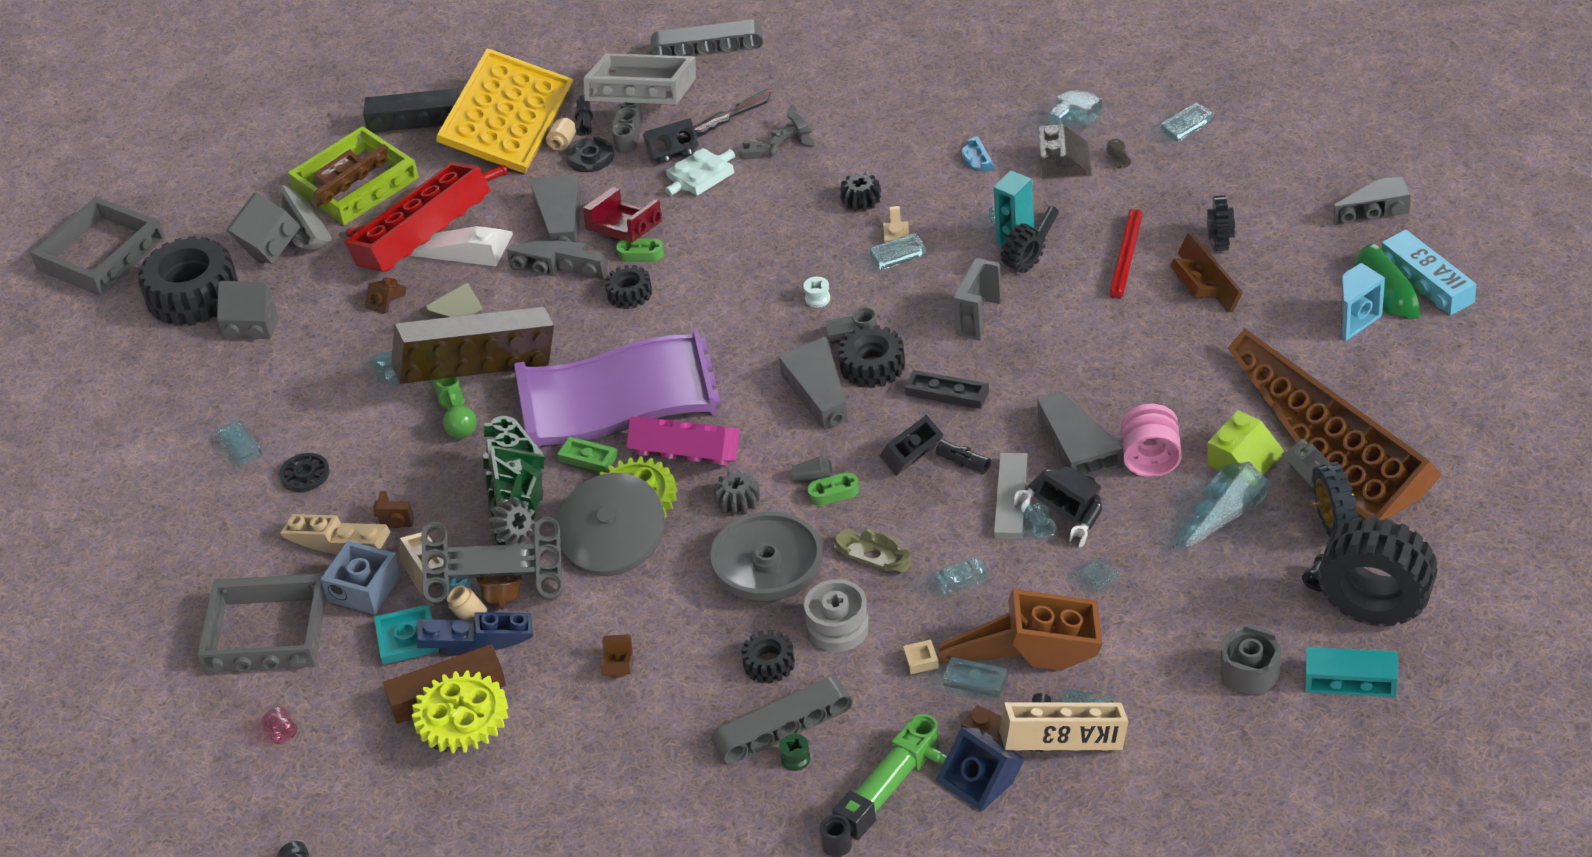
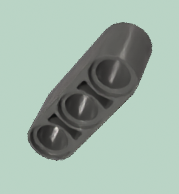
M618 103L612 132L615 149L619 153L626 154L636 149L643 119L641 103Z

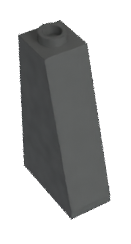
M565 175L530 178L533 199L549 241L578 243L582 194L579 176Z
M826 337L779 356L781 375L824 430L848 420L846 401Z
M1063 391L1037 398L1038 418L1065 468L1071 467L1085 476H1091L1123 467L1122 445Z

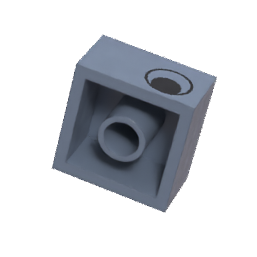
M347 541L320 580L327 602L375 615L402 574L396 553Z

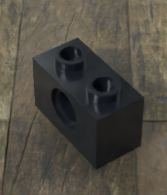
M926 414L889 442L879 456L892 472L898 476L935 448L944 434Z

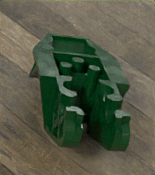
M509 416L496 417L491 423H484L483 427L484 437L495 438L486 439L487 453H483V469H489V471L485 472L489 518L494 517L490 509L498 506V501L516 497L520 501L529 502L528 509L535 511L531 516V520H534L536 508L539 502L543 500L542 469H544V454L517 420ZM492 534L493 545H507L505 542L496 541L497 534Z

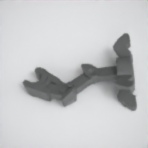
M791 104L787 111V118L792 120L789 128L772 130L771 135L773 139L768 144L750 140L742 141L743 149L739 151L742 159L761 158L762 155L771 154L774 157L778 153L780 143L795 134L799 138L802 137V145L815 147L814 140L810 138L812 129L808 128L803 117L797 114L796 107Z

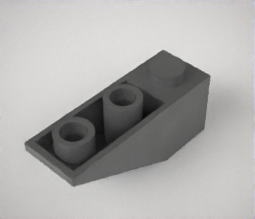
M1396 176L1377 179L1335 203L1334 225L1409 213L1411 194L1403 177Z

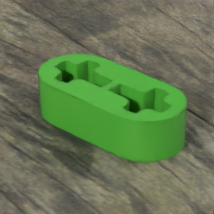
M638 238L633 243L621 240L616 246L618 258L625 262H652L660 260L664 256L663 243L655 238Z
M842 473L811 482L808 486L809 500L812 504L818 506L853 498L859 492L858 478L852 473Z

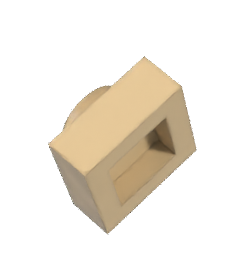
M931 640L903 646L904 656L911 675L939 668L938 658Z

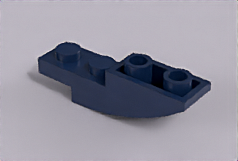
M475 612L474 620L417 619V648H444L445 656H459L491 644L494 650L507 648L533 637L531 613Z

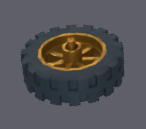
M1338 462L1314 467L1312 470L1313 475L1311 476L1313 483L1312 491L1315 494V507L1318 508L1319 518L1322 519V524L1326 528L1329 537L1339 526L1346 522L1350 523L1351 520L1358 517V512L1355 508V497L1351 492V484L1348 483L1347 474L1343 472V467Z

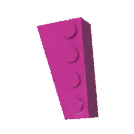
M630 416L627 448L635 449V454L651 456V451L660 452V457L676 459V455L686 456L687 461L702 462V458L712 459V464L728 465V460L737 459L740 428Z

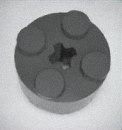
M1249 625L1244 626L1241 631L1235 632L1234 629L1225 635L1221 643L1220 671L1222 681L1226 686L1241 693L1260 696L1266 694L1277 683L1280 677L1281 646L1275 640V635L1271 631L1263 627Z

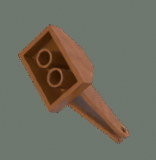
M1013 589L1008 600L1009 613L944 641L938 647L939 660L942 664L1023 656L1032 667L1062 671L1098 656L1103 645L1097 600Z

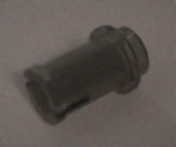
M1119 139L1110 140L1107 143L1106 151L1108 155L1112 156L1118 169L1122 168L1121 165L1123 168L1129 167L1131 159L1125 151L1124 142Z

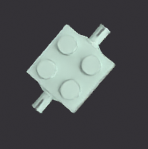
M702 148L686 159L677 162L666 170L667 177L675 182L665 188L666 193L671 197L680 190H686L699 195L734 174L733 165L728 163V161L735 158L734 152L729 149L721 155H714Z

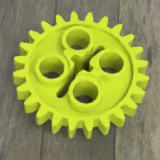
M466 670L463 677H459V674L455 671L451 679L444 674L442 675L443 682L439 683L436 680H432L433 688L423 687L424 695L416 696L418 704L412 706L414 711L412 718L416 733L420 734L422 742L428 740L430 748L438 744L440 752H443L447 746L450 747L451 753H455L457 747H461L463 752L466 753L469 745L478 749L479 741L486 744L489 743L488 735L498 736L497 728H504L503 719L508 718V703L504 690L500 689L498 682L492 683L491 676H487L482 680L480 672H477L474 677H470L469 671Z

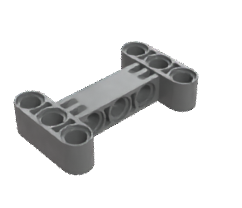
M542 517L539 519L534 529L535 544L449 547V537L444 525L435 521L427 523L422 529L421 534L423 592L425 598L430 604L436 606L446 603L447 595L450 592V579L536 575V586L541 598L549 601L555 600L562 593L561 536L558 522L552 517ZM547 524L555 528L554 535L548 538L541 536L539 533L541 527ZM435 529L442 531L443 536L440 541L434 543L427 539L430 531ZM552 552L557 557L555 563L549 566L544 565L540 561L542 555ZM434 557H440L444 561L442 568L439 570H431L428 567L429 561ZM546 580H553L558 586L553 593H546L541 589L542 584ZM432 586H443L444 594L440 598L430 597L429 590Z

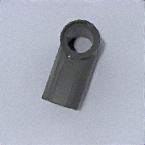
M863 307L856 310L853 316L826 320L829 342L845 340V335L847 333L852 335L853 329L856 328L861 331L863 326L869 325V329H873L874 325H878L875 311L872 308Z

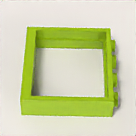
M363 126L288 172L292 190L313 204V195L318 189L312 185L316 181L314 180V173L349 149L358 155L365 150L372 153L383 144L388 146L386 164L392 168L338 202L332 199L328 204H322L318 207L342 225L348 224L417 180L419 176L415 160Z

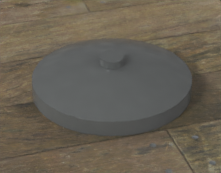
M608 473L585 481L570 493L559 510L557 522L560 527L561 550L573 566L586 573L614 576L633 570L653 554L662 539L665 529V512L658 495L647 482L625 473Z
M767 511L743 516L724 527L712 544L710 558L716 580L728 592L748 600L771 601L792 596L814 581L822 567L823 548L817 531L805 520L788 513Z

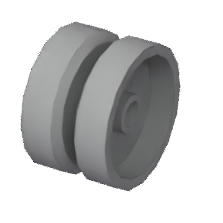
M833 579L821 582L806 595L804 613L807 633L810 641L818 648L828 652H843L855 648L867 637L870 626L867 614V599L864 591L858 585L847 580Z

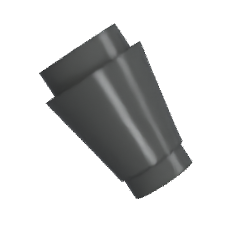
M819 456L792 466L794 482H813L833 476V467L829 457Z

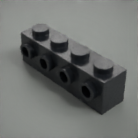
M458 89L365 97L363 116L366 128L371 132L442 126L459 98Z

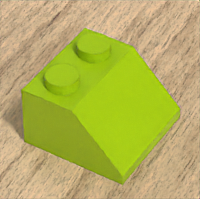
M1237 410L1208 441L1207 465L1255 487L1282 457L1281 454L1284 450L1261 420Z

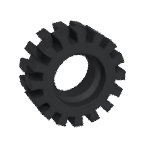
M1021 223L1020 226H1015V231L1011 230L1009 232V238H1005L1006 244H1002L1001 249L1004 251L1000 252V256L1002 257L1001 261L1003 264L1020 273H1027L1029 267L1033 268L1034 263L1040 261L1038 257L1044 253L1041 250L1045 248L1046 244L1043 242L1046 241V238L1039 230Z
M624 265L625 269H621L619 266L616 268V272L612 270L609 272L610 276H606L605 287L608 300L612 305L616 304L617 308H621L622 305H624V309H629L630 305H633V308H637L638 303L642 306L645 304V300L648 301L650 295H652L648 271H644L643 267L638 269L637 265H632V268H629V265Z
M768 630V634L765 635L763 631H759L758 637L752 634L750 641L746 639L744 647L741 649L746 675L750 674V679L753 681L758 677V683H763L764 679H768V684L773 683L774 678H777L778 682L783 680L782 674L788 677L790 670L793 671L795 663L793 644L787 635L783 637L782 632L779 631L774 635L773 630ZM766 653L778 654L772 660L764 661L758 659L759 656Z

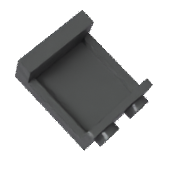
M975 258L954 296V312L957 336L981 341L984 335L982 308L984 303L989 301L1000 304L1002 301L1001 272L998 262Z

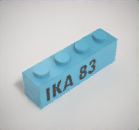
M1404 230L1382 242V251L1409 280L1411 285L1421 295H1425L1433 301L1437 308L1443 309L1451 316L1475 303L1476 283L1409 231Z

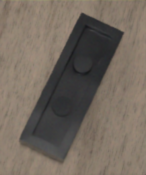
M912 370L905 385V395L978 409L982 408L989 392V383Z

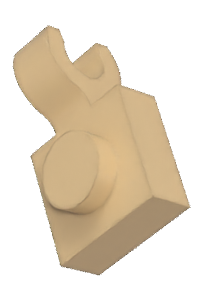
M900 206L890 207L891 223H883L885 247L910 245L908 221L901 222Z

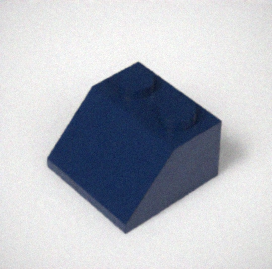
M962 727L936 781L978 810L983 811L1013 784L1025 758L1013 750H1005L1003 743L980 728Z

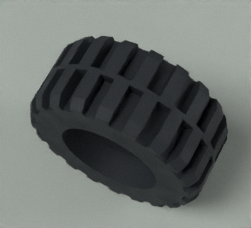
M191 236L188 239H174L175 242L164 243L160 249L156 248L153 250L150 257L147 256L143 261L138 273L139 285L149 312L152 313V316L170 325L173 323L175 326H183V324L192 326L196 325L197 322L203 321L205 323L210 321V318L213 316L217 317L219 282L238 281L234 264L227 248L215 240L210 241L206 237L197 239L195 236Z
M1361 517L1351 520L1350 523L1346 522L1333 531L1319 566L1318 581L1324 595L1328 596V601L1334 607L1338 606L1340 612L1348 616L1349 614L1356 621L1361 623L1362 621L1370 622V625L1379 626L1380 624L1394 626L1397 622L1403 624L1416 618L1426 608L1437 576V559L1435 554L1432 553L1433 550L1428 542H1423V537L1417 531H1410L1409 526L1403 523L1400 525L1393 523V520L1388 518L1378 520L1377 517H1367L1366 520H1363ZM1364 567L1376 568L1391 576L1378 575Z

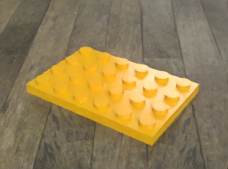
M487 48L438 132L436 142L526 174L568 96L574 79Z

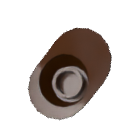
M521 575L476 577L483 600L488 603L499 604L501 610H504L505 603L515 601L519 597L520 585L523 581Z

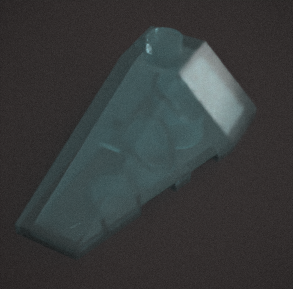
M1250 462L1220 467L1202 492L1207 497L1201 503L1195 504L1192 509L1196 516L1184 523L1172 547L1176 550L1190 548L1250 508L1259 505L1266 498V491L1272 484Z

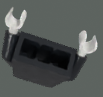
M1071 467L1058 470H1043L1027 486V491L1019 490L1015 493L1014 506L1023 502L1021 505L1022 512L1030 510L1031 497L1034 495L1035 498L1076 524L1079 522L1080 526L1073 527L1069 537V543L1073 537H1080L1079 547L1085 545L1087 529L1093 527L1102 511V500L1098 495L1101 486L1096 483L1093 477L1085 476Z

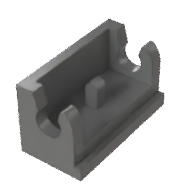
M1303 439L1281 455L1312 488L1311 476L1313 475L1312 470L1314 467L1329 464L1330 462L1312 443L1305 447L1308 442Z

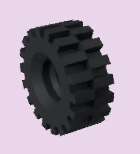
M869 325L863 326L861 331L856 328L853 329L852 335L847 333L845 340L841 339L840 347H838L841 373L843 372V377L845 379L849 378V383L853 385L858 382V387L863 388L865 384H869V388H875V384H880L881 387L886 386V381L894 382L895 376L900 377L902 370L905 369L903 340L901 337H898L896 331L890 333V328L884 327L882 330L880 325H874L873 329H869ZM873 356H875V357H880V358L874 359V360H866V359H865V358L873 357Z

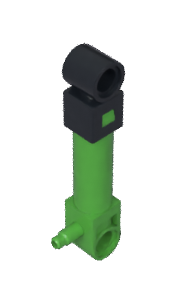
M919 714L910 719L892 741V750L855 792L849 790L833 808V815L822 820L819 830L822 848L827 855L832 857L846 855L852 848V838L856 840L861 839L876 821L875 813L913 769L919 771L928 759L944 764L947 756L937 750L939 747L938 723L934 717L927 714Z

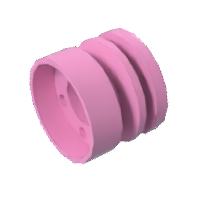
M1142 404L1128 411L1121 421L1124 463L1127 468L1136 475L1148 477L1162 476L1178 467L1182 455L1178 418L1175 413L1166 406L1158 404Z

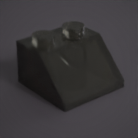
M1064 125L1039 126L1042 179L1092 176L1089 146L1086 140Z

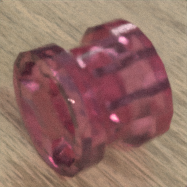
M283 707L269 710L263 716L261 722L263 728L268 732L269 738L275 744H282L292 739L298 729L295 722L291 719L288 710Z

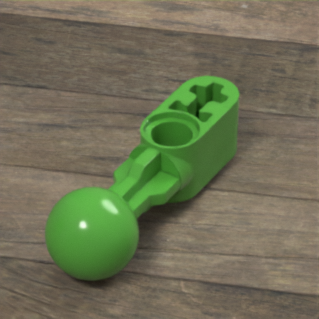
M459 378L432 380L439 404L442 405V408L447 409L443 418L445 431L450 436L458 439L470 436L476 429L477 418L469 407L463 405L465 400L460 389Z

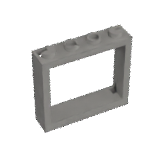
M605 53L583 78L585 101L677 104L696 80L695 56ZM610 67H616V73L610 72ZM667 91L673 93V98H667Z

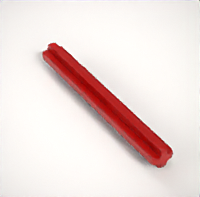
M1132 208L1128 212L1109 289L1111 298L1121 299L1124 294L1142 220V211L1140 209L1135 210Z

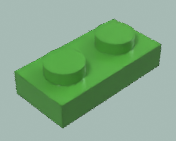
M569 436L557 456L561 463L607 473L609 471L608 466L613 465L618 457L617 448Z

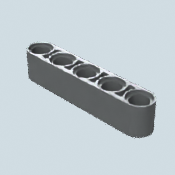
M756 20L663 30L653 33L650 37L651 55L703 56L758 49L763 44L762 27Z
M829 677L721 726L713 733L711 740L727 764H735L780 743L783 737L789 734L802 733L847 712L851 708L853 700L838 678Z

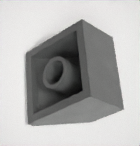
M254 192L227 227L226 231L256 261L273 264L301 226L287 211Z
M220 281L218 284L217 321L222 337L271 339L279 318L268 282Z

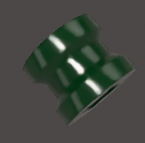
M789 734L783 737L779 744L782 765L791 771H799L806 768L811 760L808 740L801 734Z

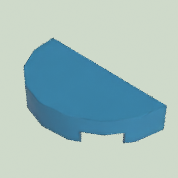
M976 136L969 139L968 144L961 150L962 159L966 166L977 171L994 170V164L979 137Z

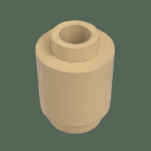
M561 118L555 121L546 136L548 146L553 150H566L576 133L574 122L568 118Z
M464 585L456 586L447 595L448 607L459 620H474L475 612L487 611L486 606L475 593Z

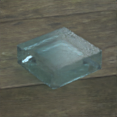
M1098 558L1079 571V578L1098 593L1118 580L1119 572L1103 559Z

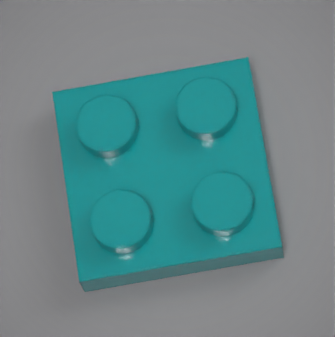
M429 604L374 617L383 665L439 652L438 648H417V619L433 620Z

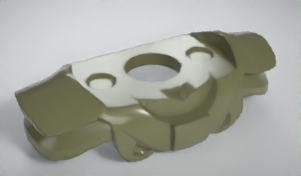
M844 529L835 537L836 544L833 548L848 558L884 571L905 572L911 565L910 551L899 548V542L884 533L865 529L862 534H859L851 529ZM870 551H874L879 553L880 556L877 558H868L864 554Z

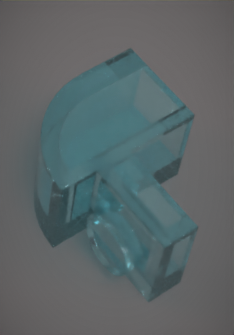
M1068 91L1056 97L1057 107L1053 108L1049 113L1050 131L1059 134L1072 122L1088 129L1102 117V98L1085 91Z

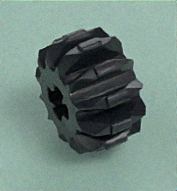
M866 172L862 175L855 173V176H847L846 180L841 182L840 199L847 209L853 208L856 212L862 208L866 212L867 207L875 208V204L880 203L881 185L874 175L867 176Z

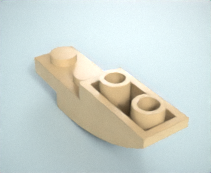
M292 514L280 534L283 538L306 548L338 555L347 541L381 549L390 534V530L386 524L341 523L337 515Z

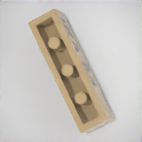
M1004 702L999 732L1005 750H1123L1128 719L1122 703Z

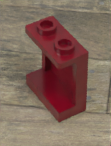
M611 187L583 207L586 230L632 243L662 222L659 200H653L643 208L621 202L620 189Z

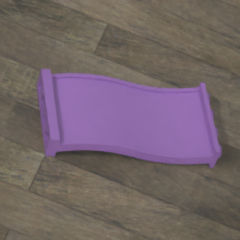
M698 328L693 329V334L670 335L637 341L589 359L569 364L526 367L525 362L514 363L525 432L540 449L541 445L565 444L569 436L587 441L629 427L630 416L659 418L690 412H711L712 416H716V405L721 404L718 389H712L716 387L714 372L708 373V370H712L709 354L704 355V353H708L705 337L700 338Z

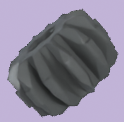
M738 470L732 474L728 471L726 477L720 476L718 483L714 484L716 504L718 508L723 509L724 513L732 510L736 516L738 511L742 510L747 514L748 508L755 509L756 503L760 501L759 483L755 477L751 476L750 472L742 474Z
M513 497L508 500L502 499L498 501V506L490 509L494 517L489 518L487 521L493 523L494 527L489 532L497 534L496 541L505 542L509 546L517 543L522 544L527 541L526 536L534 534L530 527L537 522L531 520V516L535 511L528 509L529 502L520 501L518 498Z

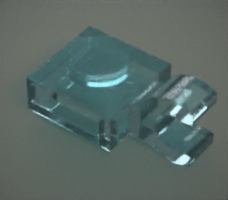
M392 350L369 357L377 380L385 378L389 388L399 386L391 366Z

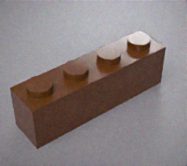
M491 644L382 682L396 724L413 720L412 714H414L412 706L418 704L416 696L424 695L423 687L432 689V680H436L439 683L443 682L442 675L444 674L451 679L455 671H457L459 677H463L466 670L469 671L470 677H474L477 672H480L482 680L487 676H491L492 683L498 682L500 688L506 686L503 670L493 645Z

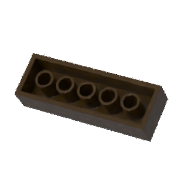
M545 307L395 323L391 366L399 384L515 370L514 363L525 362L526 367L548 366L554 324Z

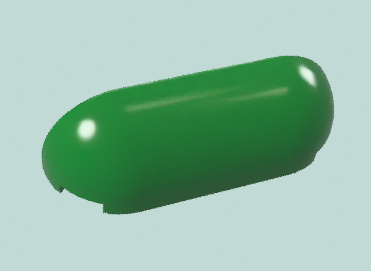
M1371 243L1363 247L1355 257L1353 268L1362 263L1385 277L1383 311L1390 316L1395 314L1406 316L1407 319L1419 318L1420 307L1418 298L1409 280L1376 244Z

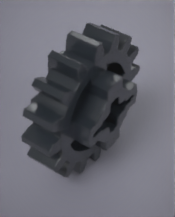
M1226 195L1213 196L1212 209H1207L1208 239H1214L1216 251H1228L1230 245L1229 238H1235L1233 207H1228Z

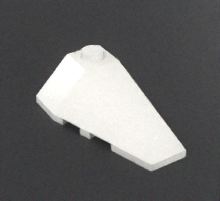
M479 226L438 232L432 235L427 243L416 247L410 256L497 266L513 233L512 231Z

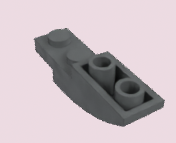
M537 241L508 246L506 249L510 267L517 270H526L555 276L558 270L567 273L571 272L604 279L607 274L604 255L587 252L586 244Z

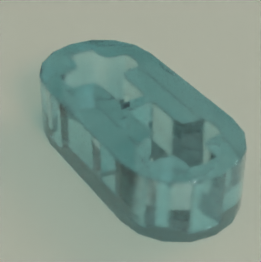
M972 558L940 570L936 574L934 582L941 594L950 595L983 583L987 580L989 571L983 560Z

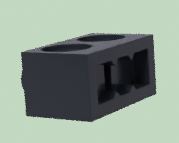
M691 118L645 131L642 135L650 161L657 160L658 164L671 161V156L680 154L681 157L694 154V149L699 146ZM680 133L685 134L689 139L688 144H680L677 140V135ZM656 140L663 141L666 145V150L658 151L654 146V142Z

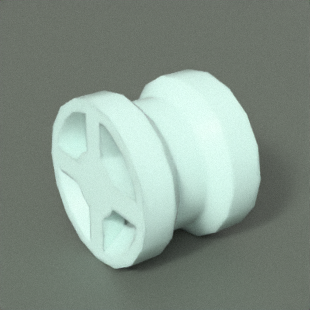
M816 276L804 282L805 302L808 306L819 308L829 303V283L825 278Z

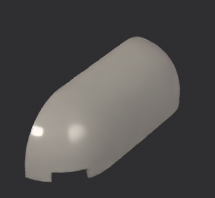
M282 185L277 194L281 196L279 207L287 211L301 226L291 239L293 243L306 250H316L326 246L332 238L314 208L300 194Z

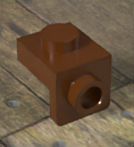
M388 277L382 278V281L369 283L366 307L383 314L389 311L390 299L404 296L407 286L397 283L396 279Z
M380 491L378 501H375L373 505L374 516L378 517L379 523L394 528L412 527L414 517L410 502L389 501L387 492Z
M631 635L604 636L602 639L604 652L601 661L602 676L609 675L612 678H620L630 674L634 662Z

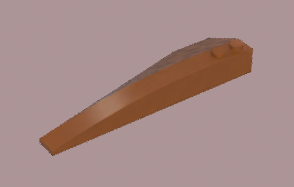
M1246 328L1229 345L1228 350L1260 391L1263 398L1276 413L1296 443L1305 439L1308 442L1305 447L1312 443L1330 463L1338 462L1343 467V472L1347 474V481L1351 484V492L1355 497V508L1358 514L1365 520L1367 517H1377L1378 520L1390 519L1422 498L1442 476L1427 458Z

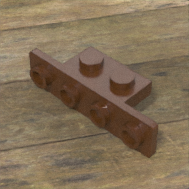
M383 144L363 159H360L349 149L314 173V180L321 187L314 192L312 205L318 208L322 204H328L335 195L347 191L354 182L363 180L376 167H382L387 161L388 146Z
M1187 233L1178 251L1182 259L1174 258L1170 265L1171 269L1177 274V278L1187 286L1193 296L1197 298H1216L1227 312H1233L1243 293L1242 290L1194 234Z

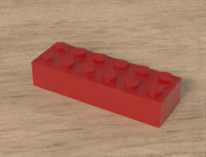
M451 162L344 241L356 266L387 272L394 268L395 263L400 259L410 256L416 247L427 243L436 232L446 229L449 226L448 223L463 216L469 207L483 201L484 196L491 192L480 167Z

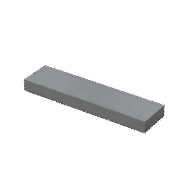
M1000 453L994 528L995 539L1023 540L1024 512L1021 511L1023 502L1014 506V496L1017 491L1026 490L1028 453Z

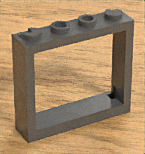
M95 196L30 253L36 270L101 296L161 243L165 236L160 221ZM101 218L137 231L93 271L57 257Z
M323 573L214 579L198 651V657L204 673L315 667L326 606V597L320 580ZM312 600L305 645L217 650L226 605Z

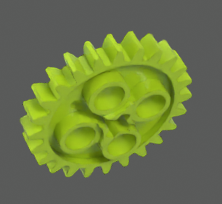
M630 457L627 464H623L619 460L617 468L611 465L608 466L609 473L630 474L647 482L658 495L664 512L665 510H673L671 502L677 501L675 493L678 490L673 474L670 473L668 467H663L661 461L654 464L653 458H650L644 463L643 457H640L637 462H633V459Z

